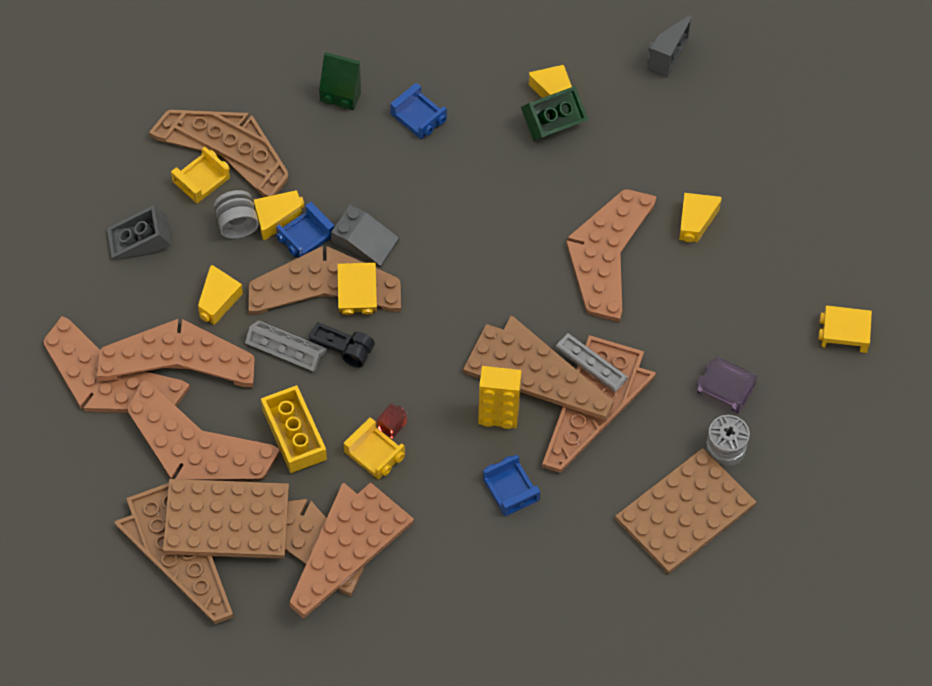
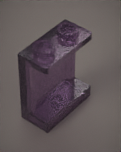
M716 356L713 362H708L705 368V375L699 377L696 386H698L697 394L701 395L704 391L732 405L731 411L739 414L753 391L758 376Z

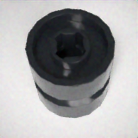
M357 331L352 334L348 341L349 345L345 347L341 357L350 366L362 368L368 359L367 354L371 353L375 342L369 335Z

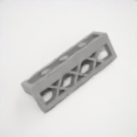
M259 320L249 327L245 341L250 346L313 372L317 369L320 357L327 350L323 346Z

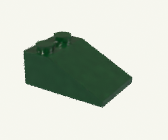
M325 52L319 87L320 101L326 104L337 105L344 109L354 110L361 95L360 61Z
M576 86L521 106L533 141L588 120Z

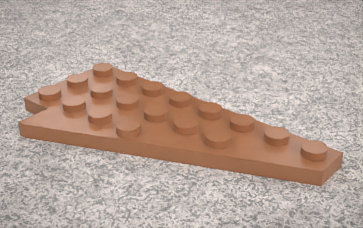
M589 335L585 346L625 374L628 379L615 393L581 367H577L578 372L613 400V407L606 421L563 407L543 460L542 468L561 473L655 379L656 372L639 368L644 351Z
M343 483L293 593L289 607L303 619L307 617L414 523V518L372 483L368 484L358 494Z

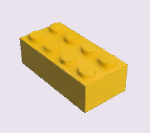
M482 366L479 385L478 424L486 427L499 426L505 429L517 428L522 370Z
M297 385L261 398L262 411L290 474L327 460L326 447Z

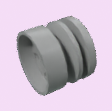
M234 190L222 194L215 200L214 209L218 218L220 232L224 237L239 239L251 235L257 230L259 222L254 210L252 196L248 192Z
M722 415L714 419L708 431L706 452L721 466H734L740 463L745 457L750 436L749 427L742 419L733 415Z

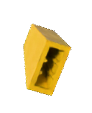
M564 65L529 72V86L542 98L572 87Z
M297 190L253 200L262 239L267 240L277 233L276 226L280 225L283 228L302 215V208L305 206L303 197H299Z
M684 193L679 240L698 242L719 212L722 197Z
M213 265L209 268L198 309L199 316L203 321L215 325L243 295L241 283Z

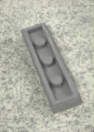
M569 333L555 347L556 350L615 393L628 379L625 374Z

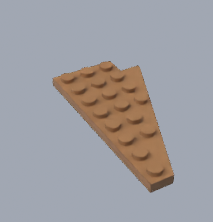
M510 316L504 330L488 324L485 325L463 368L464 374L479 379L481 378L482 366L522 370L521 393L605 421L613 407V400L514 316Z
M169 483L126 498L132 515L114 521L116 527L214 624L233 618L234 615L212 556L163 554Z

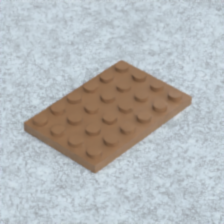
M702 448L615 516V520L669 575L756 506V501Z
M169 479L163 554L285 559L289 484Z

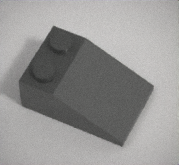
M688 15L660 33L655 41H651L648 51H650L647 62H649L648 70L665 77L669 76L689 39L691 16Z
M155 205L107 228L113 260L156 253L171 245L166 215Z
M349 205L331 232L332 245L370 263H376V266L380 268L399 241V237L372 216L352 205Z

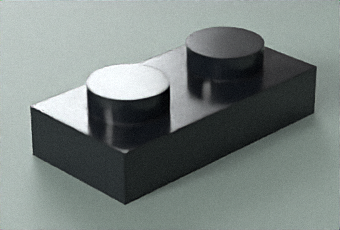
M317 322L309 336V341L342 354L345 347L349 345L348 341L352 335Z

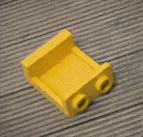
M204 146L202 148V155L181 171L177 167L171 171L172 182L198 204L230 179V168L225 161L217 158L214 151H209Z
M376 263L337 264L339 312H343V315H353L354 312H362L364 315H369L376 312Z
M826 306L824 313L821 312L820 324H823V329L819 330L818 340H822L821 347H826V343L860 346L859 352L867 353L870 345L872 311Z
M371 417L343 443L344 453L378 480L382 476L388 475L392 466L395 463H400L405 457V445L402 443L397 445L376 428V421Z

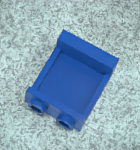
M415 83L390 103V114L417 137L422 139L426 135H430L438 125H442L446 121L447 108L442 107L440 109L421 93V86Z
M312 202L305 205L306 212L283 228L280 225L276 226V238L281 244L284 243L289 252L298 258L330 240L331 232L335 227Z
M518 455L508 456L502 462L488 465L483 470V481L505 517L540 501V490L537 485H532L519 463Z

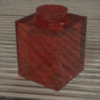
M391 403L377 419V428L393 439L407 423L406 411L402 407Z

